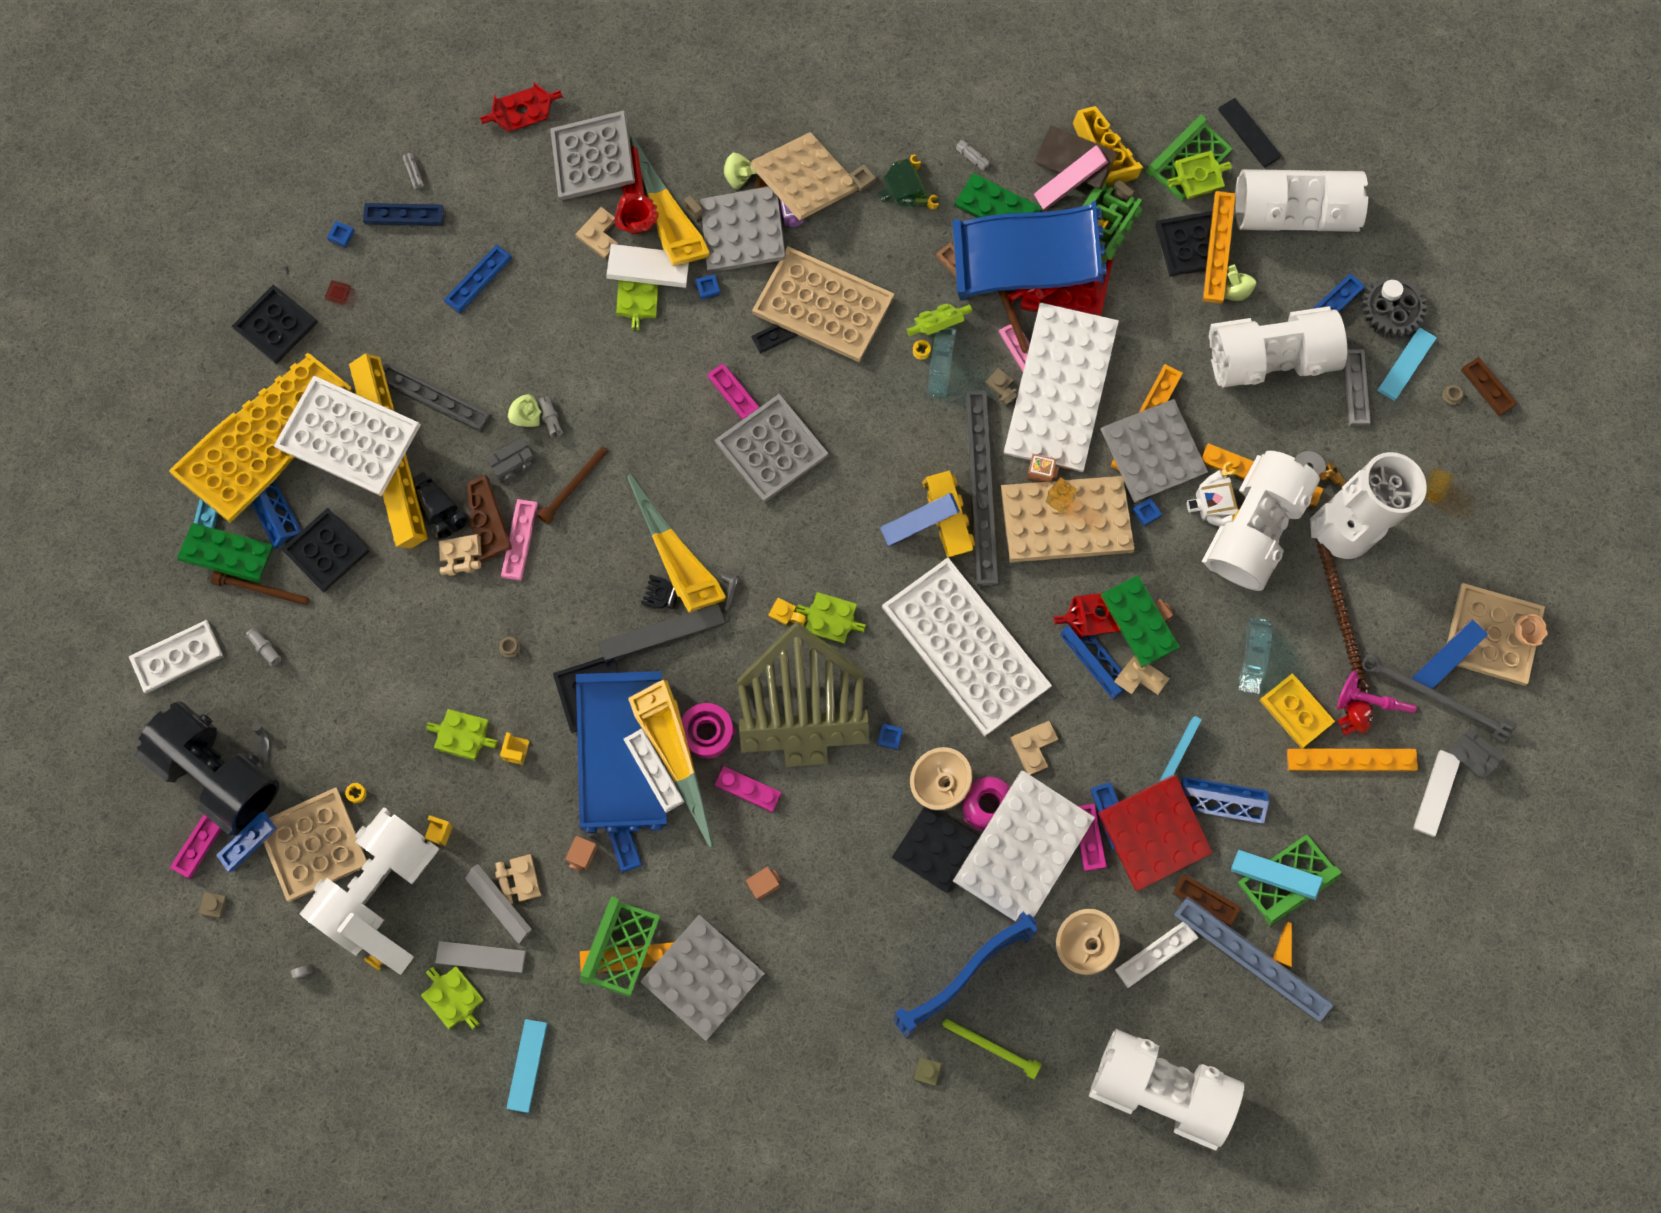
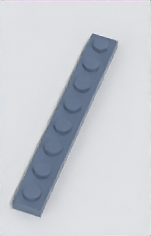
M1187 896L1174 913L1177 918L1319 1022L1333 1007L1332 1001Z

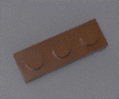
M1480 357L1461 369L1463 374L1499 417L1516 406L1517 402Z
M1185 874L1181 876L1172 893L1182 900H1185L1187 896L1229 927L1232 926L1241 909L1237 904Z

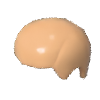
M1536 614L1523 615L1515 624L1516 638L1527 646L1543 644V639L1548 635L1546 623L1542 617Z

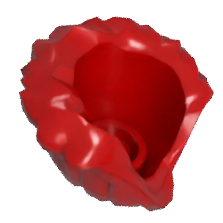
M627 193L626 196L620 198L621 200L618 203L614 219L617 228L631 234H638L649 230L652 225L656 224L659 212L656 210L657 205L653 203L652 199L639 193Z

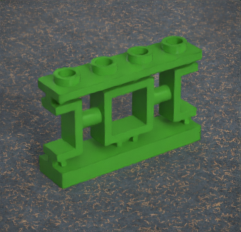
M1106 181L1102 190L1095 187L1083 204V206L1092 204V201L1096 200L1097 208H1101L1102 217L1114 223L1110 230L1103 228L1104 238L1102 239L1110 243L1105 249V256H1101L1102 262H1107L1108 259L1112 260L1116 253V246H1121L1125 238V232H1130L1134 224V218L1138 219L1143 210L1140 207L1142 202L1140 198L1134 201L1135 198L1130 197L1129 201L1125 203L1113 197L1114 188H1107ZM1103 196L1104 198L1102 203L1109 206V209L1098 204ZM1116 211H1120V212H1122V213H1124V214L1127 215V217L1125 218V220L1123 221V223H1122L1123 215L1117 213Z

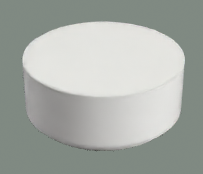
M1388 280L1382 287V295L1387 300H1397L1402 295L1403 286L1399 281Z

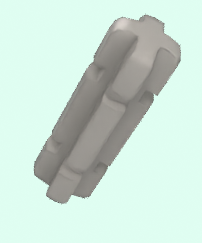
M964 140L957 144L956 150L964 153V156L975 165L978 164L981 170L988 168L990 161L985 157L982 158V154L972 146L968 147V143Z
M404 154L403 160L414 189L422 188L424 184L413 154Z

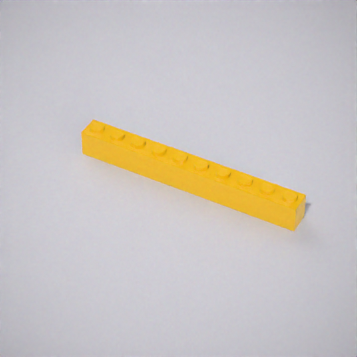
M365 353L350 363L349 366L356 395L394 411L381 358ZM405 453L383 493V498L396 547L411 549L427 540L428 537Z

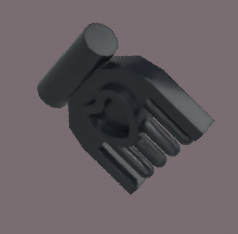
M650 575L648 584L657 587L647 586L646 588L652 590L653 593L645 591V594L654 596L656 599L644 596L643 599L647 601L642 600L641 605L655 609L663 608L667 605V608L674 609L678 598L674 586L671 588L670 582L665 578Z

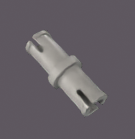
M542 397L538 400V404L543 413V422L547 424L550 437L555 438L554 433L559 437L563 433L558 422L559 416L554 411L550 397H545L546 402Z
M252 628L246 633V637L256 647L255 651L261 654L270 666H275L281 661V656L272 648V643L266 640L257 628Z

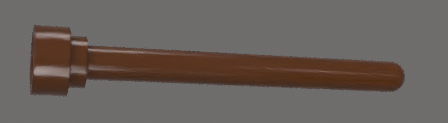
M998 291L1023 353L1027 354L1029 346L1011 301L1008 298L1007 291Z
M601 447L549 507L546 506L539 510L536 515L547 525L554 520V512L605 456L607 449Z
M213 571L211 576V584L222 586L229 584L303 605H308L310 602L308 597L231 577L222 572Z

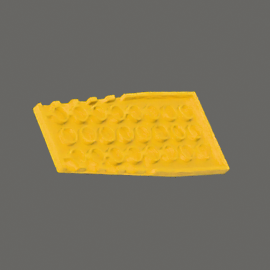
M309 353L305 354L306 358L300 363H294L290 367L291 370L282 377L279 375L274 379L275 383L269 388H263L258 392L259 396L254 400H248L243 404V409L235 414L233 412L211 430L169 470L173 477L229 523L249 506L295 458L276 449L274 445L313 376L353 392L351 386Z

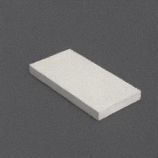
M611 244L606 279L686 288L689 262L672 266L664 250Z
M205 620L129 656V659L143 692L147 694L224 656L209 622Z

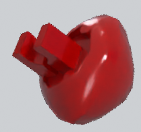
M1357 700L1346 704L1345 712L1347 716L1337 720L1340 727L1347 725L1345 728H1341L1342 733L1347 735L1357 731L1365 734L1372 724V708L1366 702Z

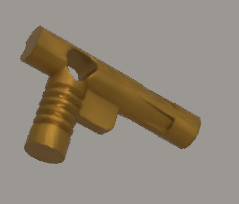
M1332 462L1327 463V471L1320 473V479L1326 480L1330 478L1334 484H1338L1342 489L1346 481Z

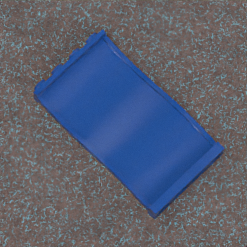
M1096 200L1092 201V204L1060 211L1009 213L979 217L966 221H961L960 219L953 220L957 293L960 301L968 300L970 296L995 291L1055 288L1093 281L1104 282L1103 275L1107 274L1106 262H1102L1101 256H1105L1104 244H1100V238H1104L1103 227L1098 224V220H1102L1101 208L1096 206Z
M661 671L576 674L580 830H584V833H597V829H606V832L614 833L619 832V828H628L629 832H637L645 827H649L650 831L662 830V827L667 826L666 813L624 741V738L642 729L634 716L628 698L662 681Z
M1023 911L1013 925L995 935L982 946L954 981L940 994L909 1012L905 1011L903 1007L895 1012L893 1022L906 1039L914 1033L917 1024L939 1012L954 999L977 969L992 955L1020 939H1023L1027 944L1038 930L1036 928V920L1030 914L1026 915Z

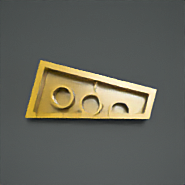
M1093 106L1078 110L1073 121L1077 135L1119 153L1106 179V187L1114 186L1119 179L1123 183L1137 179L1143 168L1142 165L1134 160L1132 152L1126 149L1120 142L1121 138L1110 129V124L1098 108Z
M949 470L926 477L922 484L924 488L928 487L929 489L927 491L929 503L952 493L960 510V513L936 524L937 527L940 526L941 528L939 535L947 558L971 552L975 542L973 535L969 534L967 530L969 521L967 515L962 513L963 501L961 495H957L955 489L957 487L955 475H951Z

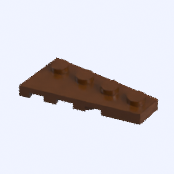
M486 475L467 483L468 504L471 509L470 527H472L473 535L481 536L482 556L474 557V561H480L481 563L512 549L493 489Z

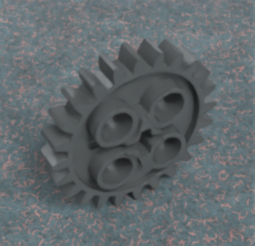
M1386 275L1384 281L1382 278H1378L1377 282L1373 281L1370 287H1367L1362 296L1363 301L1360 307L1364 308L1361 314L1367 315L1364 321H1371L1370 328L1377 327L1376 333L1383 330V336H1386L1389 332L1391 338L1396 333L1401 338L1404 332L1410 335L1412 330L1416 331L1423 323V319L1427 315L1425 311L1428 306L1424 305L1427 298H1421L1424 292H1417L1416 290L1419 285L1412 287V280L1406 283L1404 276L1401 280H1398L1397 275H1394L1392 280L1399 281L1402 284L1403 292L1399 299L1394 301L1387 300L1381 292L1384 283L1391 280Z

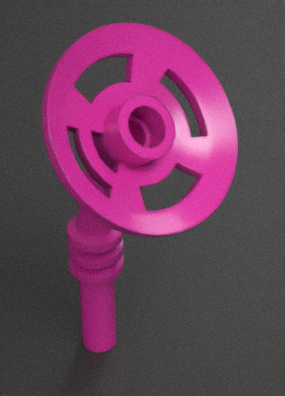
M1355 670L1347 679L1337 704V709L1341 710L1351 699L1355 701L1358 699L1379 705L1382 709L1391 711L1395 709L1415 713L1416 705L1399 702L1391 697L1384 696L1381 698L1361 692V689L1357 688L1358 672Z

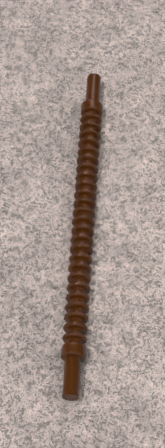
M1319 543L1317 547L1320 548L1318 552L1322 554L1320 556L1323 559L1321 563L1325 565L1323 569L1326 570L1325 575L1328 576L1326 580L1329 581L1328 586H1331L1329 591L1332 592L1331 597H1334L1332 602L1336 604L1334 605V608L1337 609L1335 614L1339 615L1337 617L1340 620L1338 625L1342 626L1340 628V631H1343L1341 636L1345 637L1343 642H1346L1345 648H1348L1346 653L1350 655L1348 659H1351L1349 664L1353 666L1351 668L1352 671L1358 672L1357 688L1361 689V692L1369 694L1370 686L1365 681L1367 677L1364 676L1365 671H1362L1363 666L1360 664L1362 662V659H1359L1361 654L1357 653L1359 651V648H1356L1358 643L1354 642L1356 637L1353 636L1354 631H1351L1353 626L1349 624L1351 620L1348 619L1350 615L1346 613L1348 611L1345 608L1347 604L1343 602L1345 598L1342 597L1343 592L1340 591L1342 587L1339 586L1340 581L1337 580L1339 575L1335 574L1337 573V570L1334 569L1336 564L1332 563L1334 559L1331 558L1332 553L1329 552L1330 550L1323 543ZM1366 702L1367 704H1369L1373 711L1372 703Z

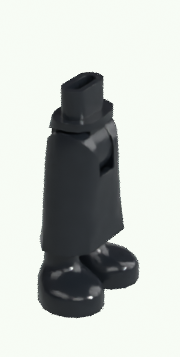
M422 472L412 478L418 502L430 525H436L433 529V535L436 539H444L452 535V529L443 520L442 514L447 517L455 532L466 526L469 522L467 514L464 512L455 513L458 507L431 477H427L425 472Z

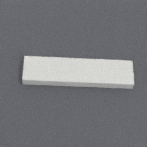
M643 729L624 738L626 745L665 813L683 804V798Z
M1442 750L1438 752L1413 827L1414 830L1431 837L1436 836L1460 763L1454 755Z
M352 912L337 929L339 933L400 975L414 958L410 953Z
M1182 922L1119 966L1115 971L1126 987L1129 988L1199 937L1190 926Z

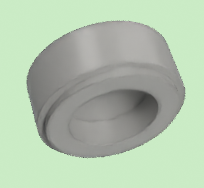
M310 964L291 970L292 978L298 979L313 974V965Z

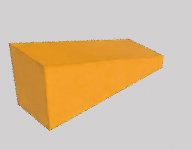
M1290 922L1285 923L1273 957L1274 960L1287 968L1292 967V923Z

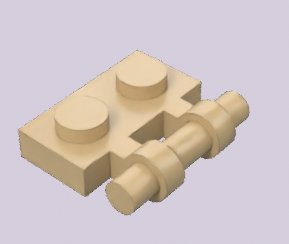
M476 534L439 541L440 561L448 562L447 566L440 567L441 575L448 574L453 576L457 575L458 572L465 571L470 573L474 572L475 569L481 568V562L474 561V557L482 556L481 536ZM465 559L464 563L457 564V560Z
M531 854L510 859V869H505L504 862L495 863L497 870L495 875L496 879H499L500 891L511 905L513 904V895L518 894L519 902L541 897ZM507 877H514L516 887L509 888Z

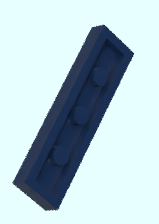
M365 203L363 222L370 225L443 226L444 206L440 204Z

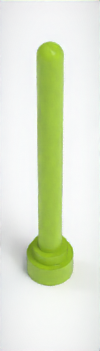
M944 1019L942 1022L945 1028L1024 1069L1023 1072L1027 1073L1026 1076L1033 1080L1035 1079L1042 1063L1036 1060L1026 1061L949 1019Z

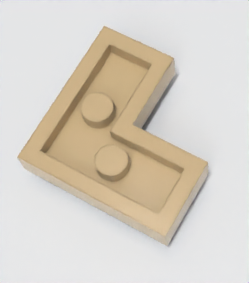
M600 207L575 234L576 238L606 260L610 254L611 244L618 245L615 240L605 234L614 224L615 217Z
M1133 656L1114 682L1131 694L1141 683L1158 695L1170 678L1151 665L1141 668L1137 659Z
M1050 721L1010 738L1027 774L1031 776L1048 768L1040 748L1058 741Z

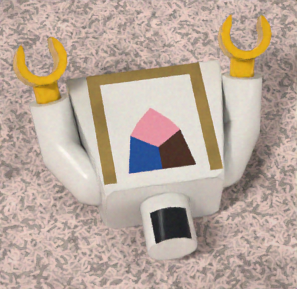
M1227 462L1223 466V470L1220 469L1210 475L1200 484L1196 492L1197 499L1187 501L1189 513L1200 511L1202 521H1208L1210 524L1218 527H1224L1226 523L1234 522L1239 510L1230 477L1226 478L1227 475L1234 476L1237 474L1236 469L1229 472V467L1233 466L1234 463Z

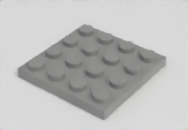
M625 111L550 129L558 198L561 201L635 183Z
M769 186L700 199V203L703 206L704 241L710 253L709 257L706 258L709 273L786 260L779 197Z
M780 394L714 440L715 444L763 503L829 456V453Z
M1174 399L1101 428V432L1134 503L1208 473Z
M698 915L640 982L706 1041L765 973L704 918Z

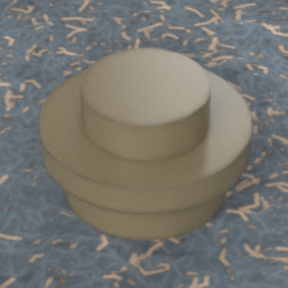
M1456 385L1446 387L1442 393L1443 400L1449 405L1459 404L1463 399L1462 389Z
M1008 388L1000 394V403L1003 402L1006 406L1017 399V390Z
M507 637L500 642L499 651L504 657L513 658L519 653L520 644L517 639Z

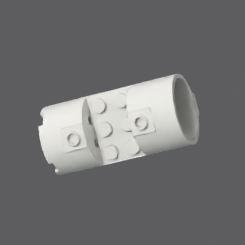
M1243 169L1239 177H1237L1235 191L1237 227L1239 230L1359 232V227H1363L1368 207V196H1366V189L1364 188V186L1368 185L1366 174L1364 171Z
M1330 307L1290 312L1288 322L1259 326L1257 322L1251 321V318L1214 323L1210 326L1209 340L1213 357L1211 362L1216 382L1219 386L1222 385V388L1259 384L1264 382L1266 374L1272 371H1288L1295 368L1299 376H1316L1325 372L1343 370L1346 364L1347 339L1344 324L1338 311L1331 310Z
M1266 451L1265 455H1257L1239 490L1246 498L1234 522L1226 523L1224 527L1220 526L1202 562L1210 571L1216 572L1218 575L1239 586L1256 591L1263 590L1273 570L1282 559L1284 550L1278 544L1279 538L1283 530L1287 528L1289 519L1301 518L1309 506L1312 495L1320 481L1319 475L1307 464L1303 467L1300 463L1294 461V457L1281 452Z
M1393 452L1377 455L1362 470H1359L1342 487V490L1310 518L1311 538H1317L1319 543H1323L1331 551L1332 555L1336 557L1353 559L1362 556L1386 535L1389 528L1399 524L1423 502L1426 496L1427 484L1422 470L1413 460L1405 455Z
M384 807L367 827L362 826L355 835L358 838L355 842L375 858L373 860L369 858L361 868L364 871L359 878L355 876L347 886L350 890L346 892L329 878H326L325 881L321 879L313 888L315 891L313 897L300 912L303 918L355 956L360 953L362 948L337 931L347 916L352 912L371 927L378 930L385 920L365 906L366 902L391 870L413 884L439 851V848L430 841L425 844L423 835L394 814L392 817H389L391 813Z
M1116 1029L1104 1051L1098 1072L1091 1086L1089 1097L1129 1114L1138 1105H1141L1176 1120L1174 1133L1215 1151L1218 1147H1221L1238 1113L1244 1092V1082L1223 1074V1072H1220L1215 1067H1208L1204 1064L1199 1065L1193 1074L1184 1067H1177L1163 1058H1157L1159 1046L1151 1040L1137 1038Z

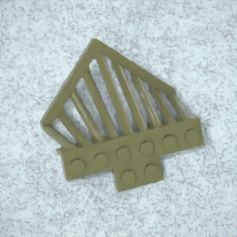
M794 623L737 679L744 719H739L741 753L784 750L785 767L828 764V746L869 744L867 710L862 711L863 670L799 623ZM802 640L809 645L812 714L808 715ZM793 641L799 715H794L788 658V646ZM818 652L825 656L826 713L822 714ZM779 654L785 716L780 715L773 662ZM833 663L841 668L840 709L836 713L834 708ZM765 668L771 717H767L759 675ZM849 675L856 679L853 711L848 712ZM751 682L753 684L758 718L752 717L746 687Z

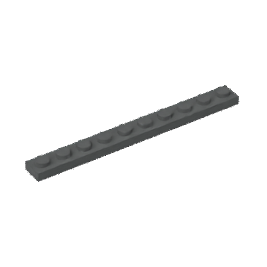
M986 390L966 391L977 586H998Z

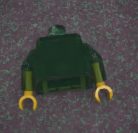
M913 154L910 160L907 158L896 161L891 165L887 174L883 177L887 188L878 192L882 203L892 199L898 206L928 207L931 210L938 207L939 203L931 202L937 200L938 197L936 195H931L929 199L926 198L928 194L917 172L921 161L914 162L917 160V155Z

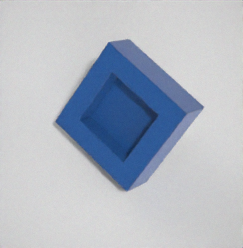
M335 221L327 239L346 248L355 230L353 227Z
M715 274L696 279L701 300L720 295Z
M1151 498L1132 510L1143 527L1162 516V513Z
M883 723L877 745L898 751L903 728Z

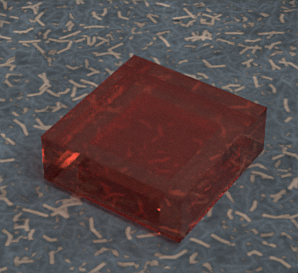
M331 280L325 299L345 305L351 286Z

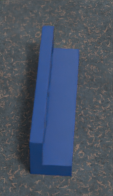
M274 480L251 504L271 544H273V548L276 549L281 547L287 539L294 538L301 532V529L276 480ZM269 490L275 493L276 500L269 497L266 491ZM275 506L284 511V517L276 513ZM283 524L291 526L294 532L286 533Z
M1069 625L1061 631L1060 636L1113 700L1126 691L1120 688L1112 679V677H1118L1122 670L1093 635L1084 636V640H1080ZM1086 644L1094 645L1098 649L1097 656H1093L1086 647ZM1099 660L1108 661L1111 665L1110 673L1103 668Z
M1182 777L1181 787L1185 795L1195 796L1198 800L1194 804H1190L1194 812L1264 824L1269 805L1268 791ZM1213 799L1217 800L1220 805L1211 808L1205 802ZM1236 803L1241 808L1234 812L1229 811L1226 806ZM1252 807L1262 808L1260 816L1251 815L1248 810Z

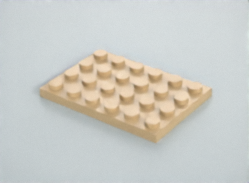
M787 246L785 250L786 260H781L777 264L756 302L752 314L860 363L894 299V293Z
M1122 476L1001 485L1010 562L1134 553L1126 491ZM1064 483L1070 487V488H1068V489H1069L1071 495L1068 493V491H1067V489H1066Z

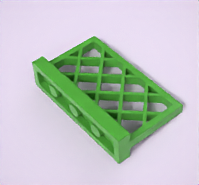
M1202 114L1145 171L1150 177L1153 175L1180 201L1186 197L1185 192L1181 194L1176 189V186L1169 187L1168 179H1165L1160 174L1162 170H1171L1172 178H1175V157L1187 158L1201 154L1200 145H1210V151L1212 150L1214 158H1218L1216 161L1220 163L1233 149L1205 123L1207 119ZM1202 130L1209 135L1210 141L1200 140V132ZM1187 145H1197V153H1187ZM1214 145H1220L1226 151L1223 154H1214Z
M1307 834L1270 859L1274 862L1279 860L1278 863L1281 864L1284 856L1295 857V869L1323 878L1319 892L1337 881L1341 875V871L1337 866L1334 867ZM1304 842L1311 848V856L1298 854L1299 846ZM1297 858L1310 860L1309 870L1296 868ZM1313 860L1323 862L1327 868L1322 872L1312 871ZM1244 877L1238 882L1244 893L1264 916V920L1269 927L1311 899L1291 892L1288 896L1277 895L1278 887L1276 886L1275 894L1262 892L1263 882L1261 881L1259 892L1249 890L1245 883L1255 880L1249 877ZM1261 896L1274 898L1273 906L1268 910H1265L1261 905Z
M611 896L581 972L580 983L585 985L590 983L631 997L660 916L621 903L618 898ZM621 909L630 912L633 919L622 923L619 917ZM648 918L654 921L652 927L643 930L639 920ZM636 923L640 932L629 936L625 927ZM621 929L625 939L615 943L611 936L612 932ZM642 936L645 945L635 950L631 940ZM628 942L632 952L621 956L617 946ZM614 948L618 958L607 963L604 953ZM635 956L638 964L636 967L628 970L624 960ZM621 962L625 972L613 976L609 966ZM607 969L610 975L609 979L605 981L595 979L598 971ZM627 975L630 981L628 990L619 987L616 980Z

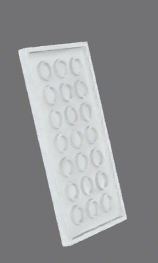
M1040 303L1004 454L1031 460L1032 454L1057 459L1055 464L1057 467L1079 472L1084 471L1119 320Z
M946 558L882 605V609L984 737L1052 687L949 558Z

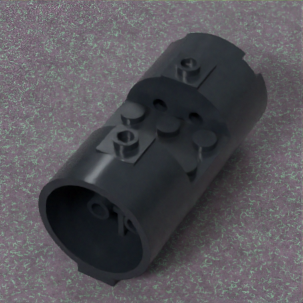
M174 702L170 704L171 709L164 713L160 711L146 725L139 737L141 745L137 747L138 751L134 756L165 782L175 783L178 778L189 773L204 786L200 795V805L197 809L228 835H238L259 813H263L273 802L279 790V781L263 769L264 767L259 763L260 759L252 753H239V755L232 757L227 762L220 759L222 755L216 750L211 749L217 737V728L211 724L213 720L205 714L198 715L184 702Z

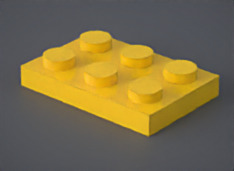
M1293 673L1259 700L1301 749L1335 722Z

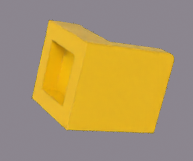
M506 732L500 757L503 761L524 765L530 741L514 737L511 733Z
M429 815L430 825L424 837L425 840L446 846L453 826L448 821Z

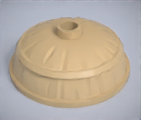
M947 747L935 748L923 754L915 763L910 776V787L914 797L924 807L932 810H946L958 805L965 799L972 784V769L968 760L957 750ZM950 782V785L945 788L944 784Z
M1083 909L1071 914L1060 926L1056 937V949L1061 962L1069 970L1081 975H1093L1105 970L1115 960L1120 947V934L1115 922L1105 913L1095 909ZM1097 943V948L1092 950V944Z

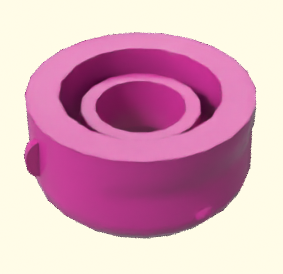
M712 703L698 704L691 707L682 717L685 736L692 755L704 759L715 758L723 754L731 745L736 729L733 728L729 714L720 706ZM711 723L717 728L715 737L710 740L699 738L697 736V729L702 724Z
M989 776L975 779L971 784L968 794L962 801L964 821L968 822L973 828L983 832L995 812L986 813L982 811L979 806V800L983 796L991 795L998 800L1000 806L1011 787L996 777Z

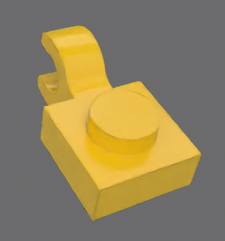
M777 598L768 614L769 618L785 626H788L790 621L804 626L807 621L805 619L806 616L795 612L796 606L780 598Z

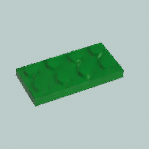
M975 173L971 175L954 203L955 207L976 218L1009 213H1037L1042 210L1041 206Z
M192 523L177 559L180 562L259 583L272 553L273 544Z
M1139 575L1101 593V598L1141 668L1180 648Z

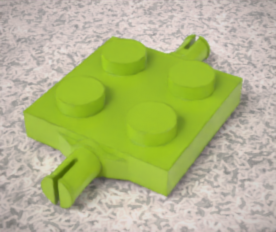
M1212 150L1176 160L1174 166L1178 177L1168 179V186L1172 187L1180 184L1187 199L1221 190L1225 187L1222 172L1231 170L1232 165H1230V162L1219 165L1214 158Z
M618 280L616 316L632 319L631 329L635 330L636 323V330H640L641 319L656 318L658 285Z
M943 304L932 312H922L919 314V317L914 318L916 326L906 329L909 337L917 333L930 335L965 321L963 315L972 313V308L969 304L962 308H955L951 304Z
M819 592L816 593L814 603L810 608L798 604L796 609L797 613L807 616L806 629L818 637L845 644L847 635L852 629L864 633V628L866 627V624L854 621L856 603Z
M450 709L447 710L445 718L440 725L428 722V726H426V731L437 733V740L434 745L436 751L476 761L478 752L483 745L495 749L498 740L486 738L488 719Z
M434 967L430 968L432 973L427 970L426 974L433 981L431 987L421 995L449 1030L464 1020L472 1030L475 1029L474 1024L478 1026L480 1023L472 1013L484 1001L457 967H454L442 976L437 973Z

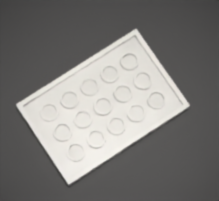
M313 376L274 447L382 496L421 425L408 417Z
M1021 771L953 882L1015 922L1023 911L1026 915L1030 914L1034 918L1095 817L1026 772Z

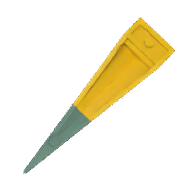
M632 137V146L638 149L641 175L647 196L657 205L656 210L659 212V217L657 218L656 226L663 250L666 252L671 265L676 266L708 258L710 253L702 235L681 210L651 166L635 138Z
M628 474V481L678 597H681L688 612L723 602L726 596L718 581L684 545L650 502L633 476Z
M662 680L628 699L635 718L678 787L708 846L713 848L714 844L677 701L673 698L668 681Z

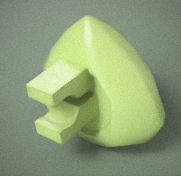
M734 152L726 159L724 175L730 186L739 190L745 186L752 174L757 173L750 166L751 162L747 158Z
M1235 264L1227 267L1229 278L1226 280L1224 298L1237 302L1247 299L1256 286L1255 279L1250 275L1239 273Z
M526 394L513 401L508 411V419L517 426L536 427L540 425V413L542 411L539 410L534 396Z

